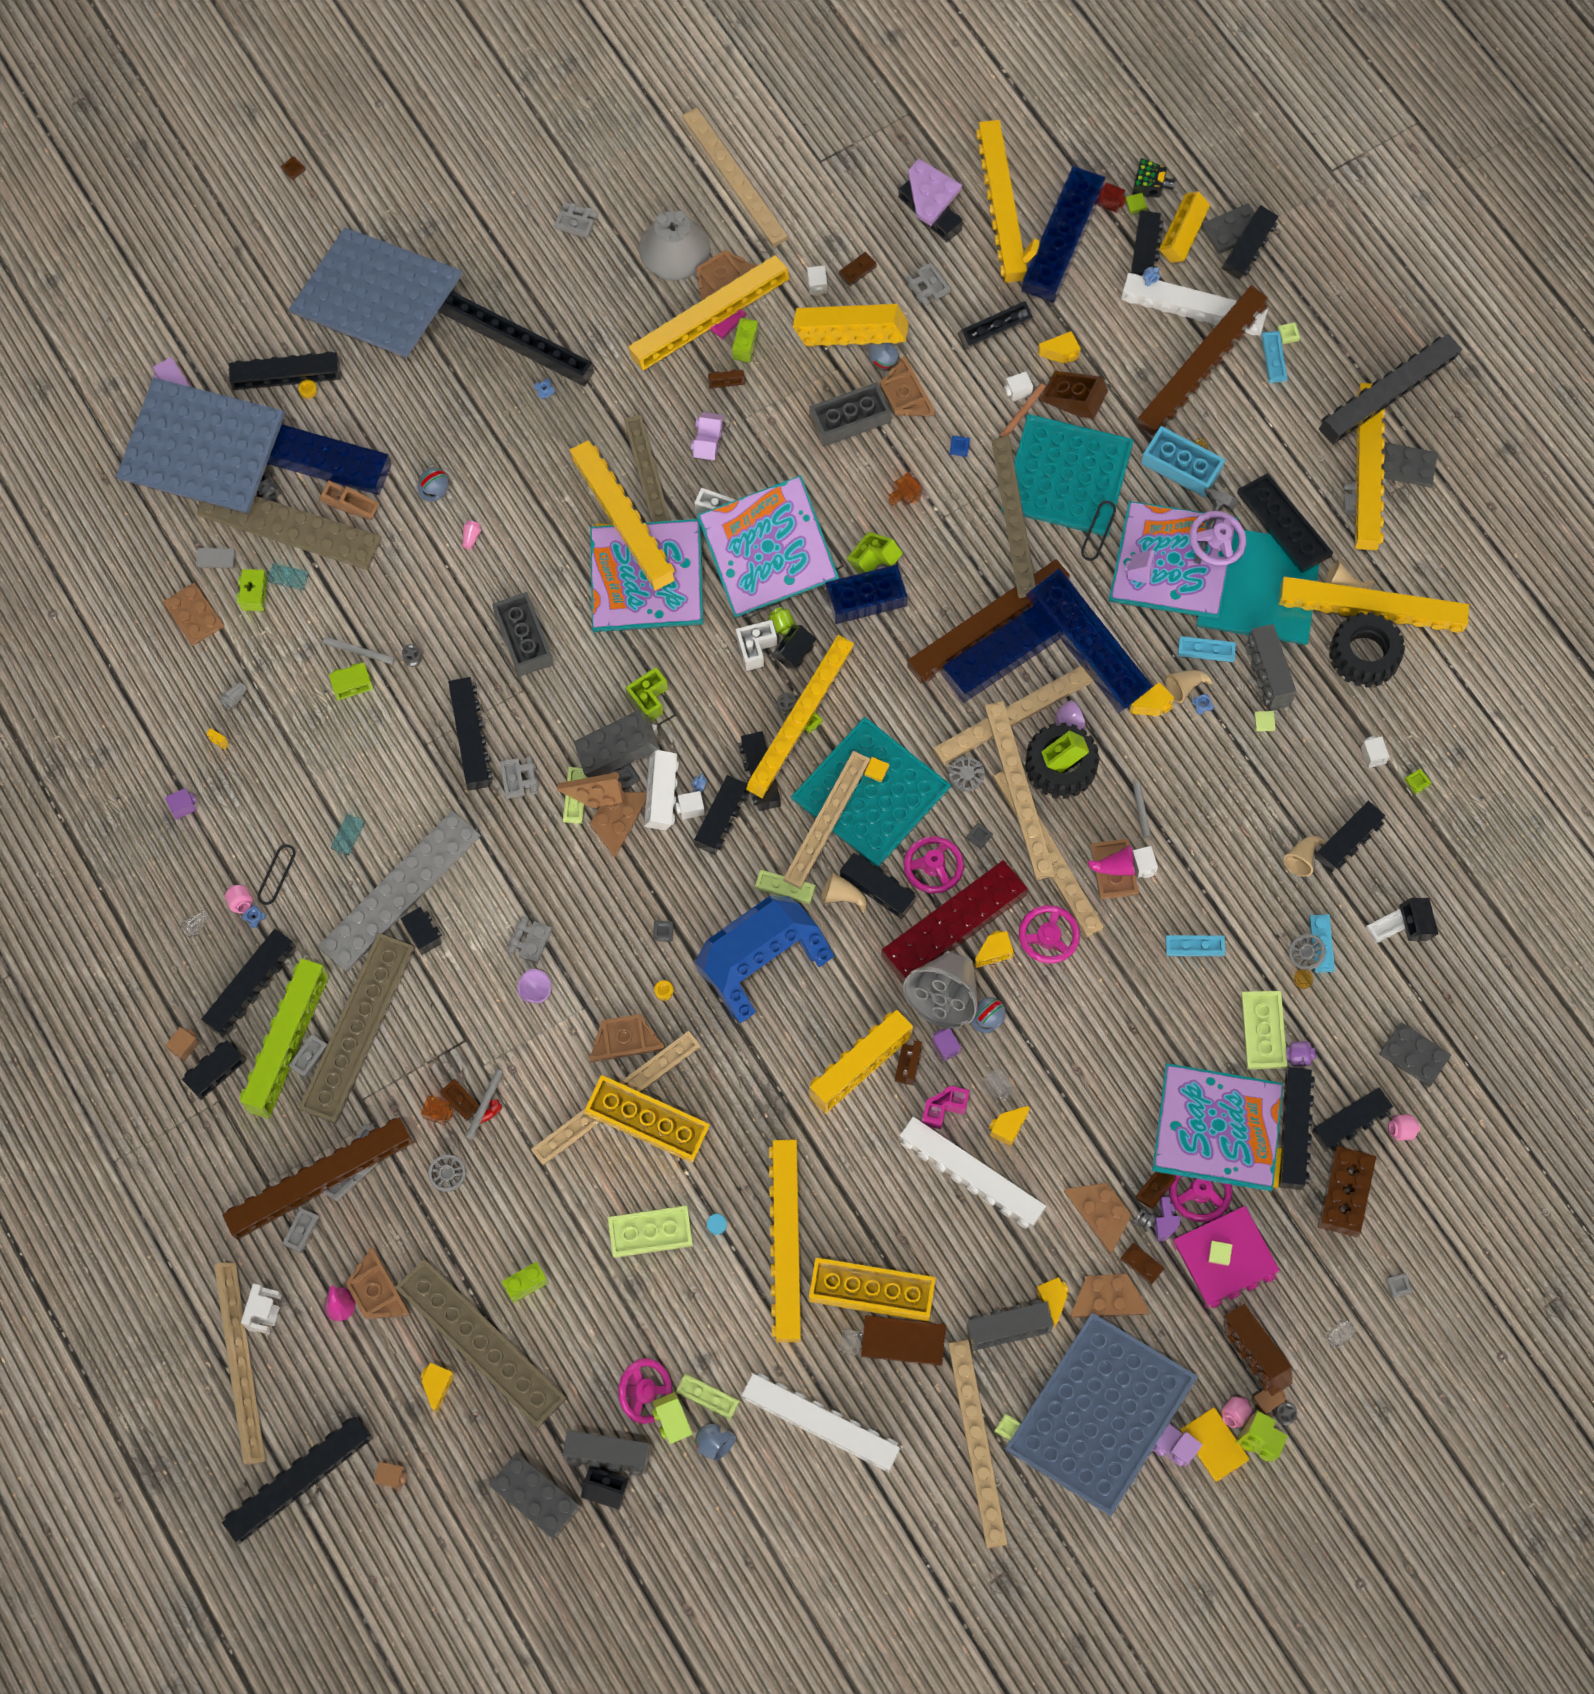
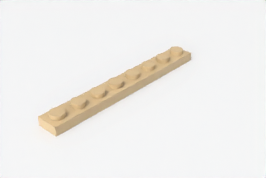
M855 751L852 752L784 876V882L796 888H802L862 778L870 758Z

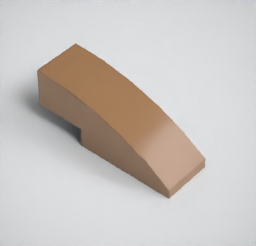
M329 480L319 501L334 508L367 519H372L379 505L378 502L347 486L343 488Z

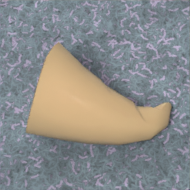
M1338 560L1329 569L1325 583L1371 589L1374 581L1361 582L1352 576L1343 563Z
M1185 670L1168 674L1165 678V687L1175 697L1174 701L1176 703H1182L1192 689L1201 682L1213 684V681L1203 671Z
M1310 836L1302 839L1284 856L1283 861L1286 868L1297 876H1310L1314 870L1313 853L1315 847L1319 844H1325V840L1319 836Z
M832 873L824 886L822 903L840 901L856 903L864 913L867 907L866 897L853 884Z

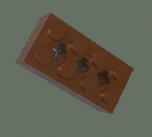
M1339 1146L1336 1147L1331 1160L1317 1228L1356 1238L1359 1236L1362 1230L1377 1156ZM1349 1170L1353 1171V1176L1349 1175ZM1345 1189H1348V1190H1349V1192H1350L1349 1195L1345 1194V1193H1346V1191H1344ZM1344 1208L1347 1212L1343 1214L1341 1213L1342 1210L1339 1209Z
M1245 1303L1224 1315L1223 1327L1226 1340L1229 1344L1233 1343L1237 1348L1235 1351L1241 1360L1245 1359L1248 1363L1247 1367L1250 1373L1259 1378L1261 1388L1273 1396L1292 1384L1291 1365Z

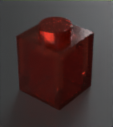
M1106 182L1099 195L1097 206L1117 213L1119 208H1123L1127 199L1124 197L1126 190Z

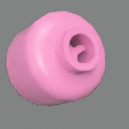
M244 885L231 886L224 896L229 909L235 913H245L253 903V898L248 888Z
M1410 1114L1396 1115L1388 1124L1389 1134L1397 1141L1413 1140L1420 1130L1419 1122Z
M1243 1397L1230 1398L1222 1408L1223 1421L1232 1428L1244 1426L1252 1415L1249 1401Z

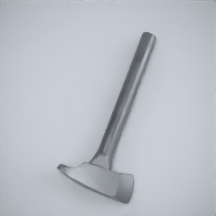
M1213 489L1204 490L1210 496L1211 501H1213L1212 511H1220L1222 507L1233 511L1238 503L1236 498ZM1210 518L1205 530L1213 529L1217 518ZM1201 541L1199 545L1204 552L1208 544L1207 541ZM1196 555L1193 562L1201 564L1202 559Z

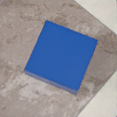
M952 436L949 455L967 457L970 438Z

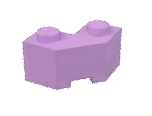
M702 412L700 418L697 417L696 428H698V435L691 443V451H694L693 457L715 461L719 450V439H721L724 415Z
M1169 1424L1153 1451L1161 1457L1165 1455L1180 1467H1187L1202 1447V1444L1187 1432L1183 1435Z

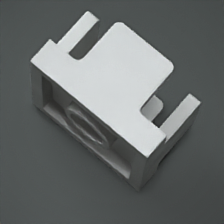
M257 1284L252 1285L241 1324L248 1331L270 1334L271 1330L266 1326L259 1325V1323L275 1326L280 1307L273 1305V1299L267 1298V1296L280 1299L281 1294L278 1291L263 1288Z

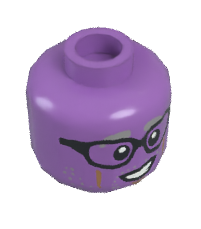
M1308 1041L1291 1042L1290 1047H1287V1062H1290L1293 1067H1308L1311 1065L1312 1060L1316 1059L1315 1048H1311V1044Z

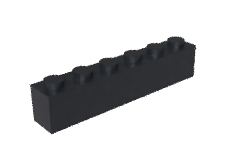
M331 351L321 354L309 353L301 356L290 355L288 357H271L270 359H253L251 361L238 360L229 363V382L233 391L300 384L304 380H311L313 382L341 380L338 354Z
M471 677L450 680L448 684L467 789L471 791L490 787L489 780H493L491 768L487 769L486 764L490 760L488 751L484 752L483 747L487 743L485 734H481L480 730L484 726L482 717H478L477 713L481 709L479 700H475L474 694H478L476 683H472Z
M274 928L201 1018L203 1024L222 1038L225 1034L228 1035L232 1031L234 1023L245 1015L246 1008L250 1003L253 1004L257 1000L259 992L270 984L271 977L282 969L284 961L292 957L296 948L294 942Z
M1288 1067L1285 1072L1279 1188L1303 1190L1306 1184H1309L1310 1173L1306 1172L1307 1165H1310L1311 1153H1307L1312 1140V1134H1309V1126H1312L1313 1121L1310 1107H1313L1314 1103L1311 1088H1314L1315 1076H1312V1070Z

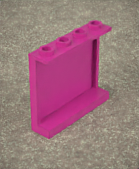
M1246 1206L1174 1239L1172 1242L1175 1251L1178 1250L1205 1302V1309L1210 1306L1214 1309L1222 1305V1300L1227 1298L1233 1300L1241 1295L1240 1292L1243 1290L1252 1291L1259 1287L1258 1283L1265 1281V1283L1273 1281L1277 1278L1276 1275L1280 1271ZM1212 1241L1232 1245L1229 1266L1208 1262Z

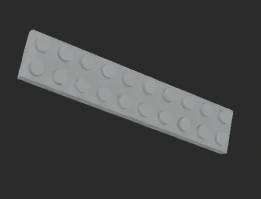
M452 811L318 945V948L347 973L372 948L377 934L384 935L481 837L480 834Z

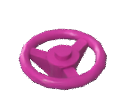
M938 836L924 837L914 842L906 851L903 861L904 873L910 884L920 891L931 894L943 893L953 888L961 879L964 870L963 855L958 847L948 839ZM926 844H940L936 850H930L924 857L911 861L913 854L918 848ZM947 848L955 856L957 865L955 874L950 880L945 871L943 856ZM923 869L927 875L937 876L942 885H925L915 878L912 870Z
M1043 905L1032 909L1024 916L1019 925L1018 938L1022 949L1029 957L1041 963L1054 964L1066 960L1075 952L1080 941V929L1076 919L1065 909L1059 906ZM1045 912L1051 913L1049 923L1041 925L1038 933L1026 935L1027 926L1035 916ZM1059 915L1068 921L1072 929V941L1069 947L1060 940L1061 930L1056 925ZM1029 944H1037L1045 949H1054L1061 954L1043 956L1035 952Z
M1175 1175L1176 1181L1169 1188V1197L1174 1203V1208L1183 1217L1194 1222H1209L1219 1218L1228 1209L1232 1200L1231 1184L1223 1183V1200L1213 1190L1212 1182L1202 1179L1193 1181L1188 1191L1177 1196V1185L1182 1176ZM1190 1200L1197 1203L1209 1201L1217 1209L1208 1214H1195L1188 1211L1182 1204Z
M650 1358L637 1359L628 1365L621 1375L618 1386V1398L623 1412L632 1421L640 1424L655 1422L653 1414L647 1416L640 1415L643 1403L648 1404L652 1402L656 1395L664 1394L666 1396L672 1393V1382L667 1370L658 1361ZM648 1366L654 1368L660 1374L664 1386H655L652 1380L643 1379L639 1367Z

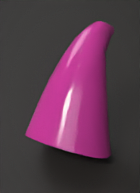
M1130 845L1100 861L1088 860L1089 868L1097 873L1135 876L1133 852Z
M331 1285L324 1300L325 1313L334 1321L347 1320L353 1314L356 1302L348 1289L342 1287L335 1288V1286Z

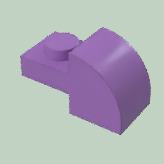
M1161 1197L1159 1202L1161 1217L1156 1218L1154 1221L1157 1242L1171 1238L1180 1224V1216H1172L1175 1214L1174 1203H1170V1197Z

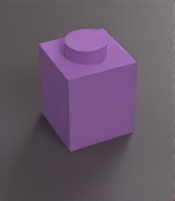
M186 788L165 797L175 820L197 811L194 805L197 803L193 793L189 794Z
M950 1028L946 1030L940 1029L933 1034L932 1044L943 1062L961 1052V1046Z

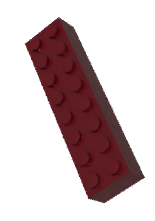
M1002 860L881 949V957L904 984L909 973L942 956L945 952L953 951L1026 897L1028 888L1007 863Z

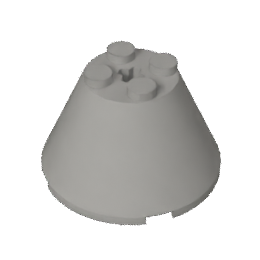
M668 211L659 214L657 219L645 230L640 240L639 253L643 265L649 272L652 271L659 275V278L666 280H682L695 275L696 267L708 260L710 243L703 228L687 217L684 212Z
M947 951L942 956L909 973L903 984V994L908 1005H913L919 1011L918 1015L921 1018L940 1027L961 1028L966 1023L970 1024L975 1018L978 1009L973 961L969 957H963Z

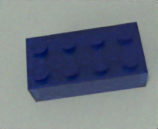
M898 564L826 582V594L835 624L907 606L908 596Z

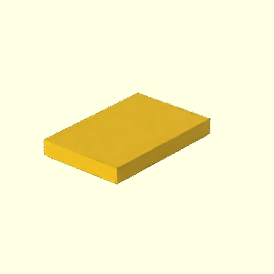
M1215 1407L1180 1429L1183 1435L1187 1432L1202 1444L1196 1455L1215 1483L1250 1460L1240 1444L1236 1443V1438Z

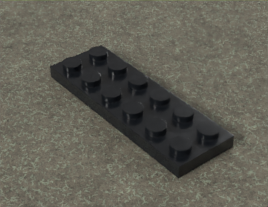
M1268 473L1237 490L1240 498L1301 572L1332 557L1333 551Z

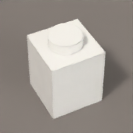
M825 266L807 267L809 295L820 296L827 294Z
M1027 372L1006 378L1004 392L1007 397H1010L1012 402L1031 396L1033 385Z
M1372 736L1365 739L1361 750L1367 767L1371 768L1386 764L1389 754L1383 737L1376 738Z
M700 791L678 795L679 802L675 803L677 814L681 813L682 820L705 815Z
M1148 846L1133 850L1134 868L1137 878H1150L1154 876L1158 865L1152 847Z

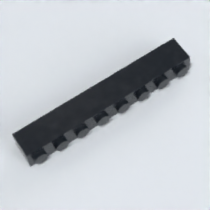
M350 1417L342 1423V1428L337 1432L335 1430L330 1432L325 1437L326 1440L323 1443L312 1446L308 1450L309 1454L304 1458H297L291 1464L292 1467L278 1473L275 1476L276 1480L271 1484L266 1483L259 1488L257 1495L253 1498L248 1497L241 1503L242 1506L238 1510H232L225 1515V1520L221 1523L236 1543L240 1545L373 1439L357 1417L353 1419Z

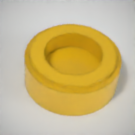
M304 380L299 384L298 390L303 398L311 399L317 394V387L313 381Z
M667 980L657 982L654 987L655 996L662 1001L669 1000L674 994L673 985Z

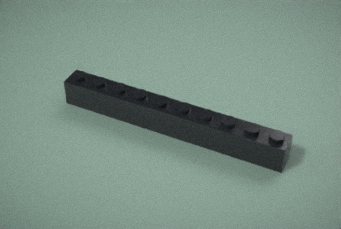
M453 291L450 292L438 310L439 313L584 387L594 374L591 361Z
M1449 334L1442 338L1439 336L1433 341L1431 346L1426 345L1418 355L1416 353L1413 354L1407 363H1400L1394 372L1390 370L1383 377L1384 379H1377L1371 385V388L1368 389L1366 387L1359 393L1358 397L1353 396L1344 407L1340 405L1335 409L1334 414H1327L1321 420L1322 424L1318 430L1334 445L1455 360L1462 351V348Z

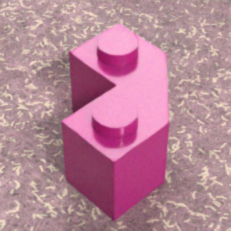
M949 1086L943 1092L929 1098L926 1101L922 1123L928 1127L941 1129L945 1111L965 1115L970 1090Z

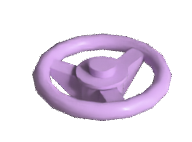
M1209 511L1199 515L1192 523L1189 532L1190 544L1195 554L1204 562L1215 566L1229 565L1236 562L1243 555L1246 547L1245 531L1240 522L1232 515L1222 511ZM1210 518L1224 520L1223 523L1217 524L1213 529L1197 533L1199 526L1205 520ZM1230 525L1236 529L1239 535V545L1234 554L1230 541L1232 535ZM1197 541H1207L1212 548L1221 549L1225 559H1216L1208 556L1201 550Z

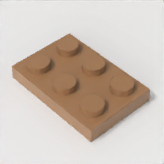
M195 582L163 601V604L192 646L224 627Z
M1129 838L1091 843L1090 848L1093 861H1100L1130 845ZM1095 872L1100 900L1138 895L1136 875L1119 876Z

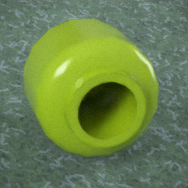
M780 607L769 613L768 621L772 620L776 634L781 633L784 636L791 626L795 625V621L788 609Z

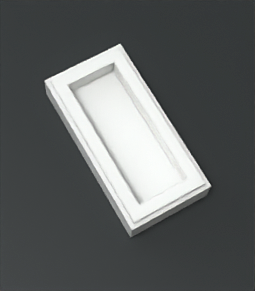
M1400 909L1366 926L1375 944L1405 929Z

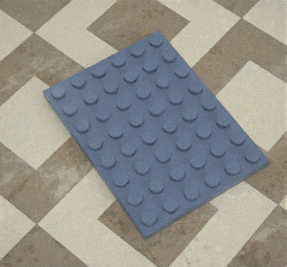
M344 228L290 306L289 311L291 314L407 358L462 276V272L449 265Z
M153 378L116 478L125 482L249 514L285 412L276 408Z
M1091 1313L1006 1446L1005 1451L1112 1517L1198 1379V1376L1096 1314Z

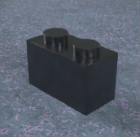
M793 625L772 655L787 669L797 668L803 663L806 653L812 650L816 638L802 625Z
M1410 898L1400 904L1408 941H1428L1438 935L1430 898Z
M419 907L400 918L421 955L442 944L440 940L442 934L437 926L433 928L430 922L433 920L428 911L424 912Z
M589 1467L580 1498L620 1510L629 1479Z

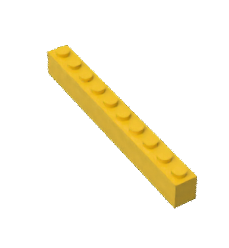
M1000 120L979 122V128L976 129V139L980 140L978 150L979 155L983 157L981 159V168L985 170L984 184L988 185L986 196L987 200L991 202L989 204V214L993 215L994 219L991 221L992 230H996L994 242L995 246L999 248L997 250V259L1001 261L1000 276H1004L1005 283L1026 281L1027 268L1026 263L1022 261L1024 252Z
M776 255L765 260L757 267L752 268L733 282L723 286L720 290L707 296L685 312L678 314L672 320L632 343V345L628 346L631 359L644 371L705 333L715 324H719L738 312V310L743 309L788 281V268Z
M1360 383L1357 392V397L1359 396V393L1366 387L1368 389L1371 388L1372 384ZM1385 409L1357 428L1355 549L1377 551L1379 544L1383 543L1384 533L1381 532V528H1383L1384 517L1381 516V512L1384 509V501H1381V496L1384 494V485H1381V480L1384 479V469H1381V465L1384 464L1385 457L1382 454L1385 444V438H1382L1385 423L1382 422V418H1384Z
M587 440L570 449L573 462L653 589L656 591L675 581L673 576L675 570L672 564L666 562L665 553L662 549L659 550L657 548L658 543L654 536L650 537L648 534L650 531L646 523H641L639 512L632 509L633 504L628 496H624L625 492L621 484H616L614 473L608 471V465L604 458L599 457L600 453L596 445L592 446L590 441Z
M1284 577L1280 584L1278 605H1284L1287 608L1298 607L1306 611L1318 610L1322 613H1339L1341 616H1356L1357 613L1361 612L1367 615L1368 612H1373L1375 616L1381 614L1385 616V620L1388 621L1390 619L1396 624H1413L1416 627L1426 626L1432 627L1435 630L1447 629L1455 633L1463 632L1468 625L1469 604L1290 577Z
M837 635L750 778L746 790L763 799L849 657L854 646L853 642Z
M773 1140V1146H769V1158H773V1166H769V1178H773V1185H770V1197H774V1205H770V1217H774V1225H770V1237H774V1245H770L771 1257H775V1264H771V1277H775V1284H771V1297H775V1304L771 1305L772 1317H776V1325H772V1337H776V1343L801 1342L797 1140Z

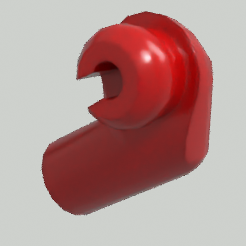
M498 1099L490 1101L489 1106L491 1108L485 1111L480 1124L492 1119L501 1111L502 1104H500Z

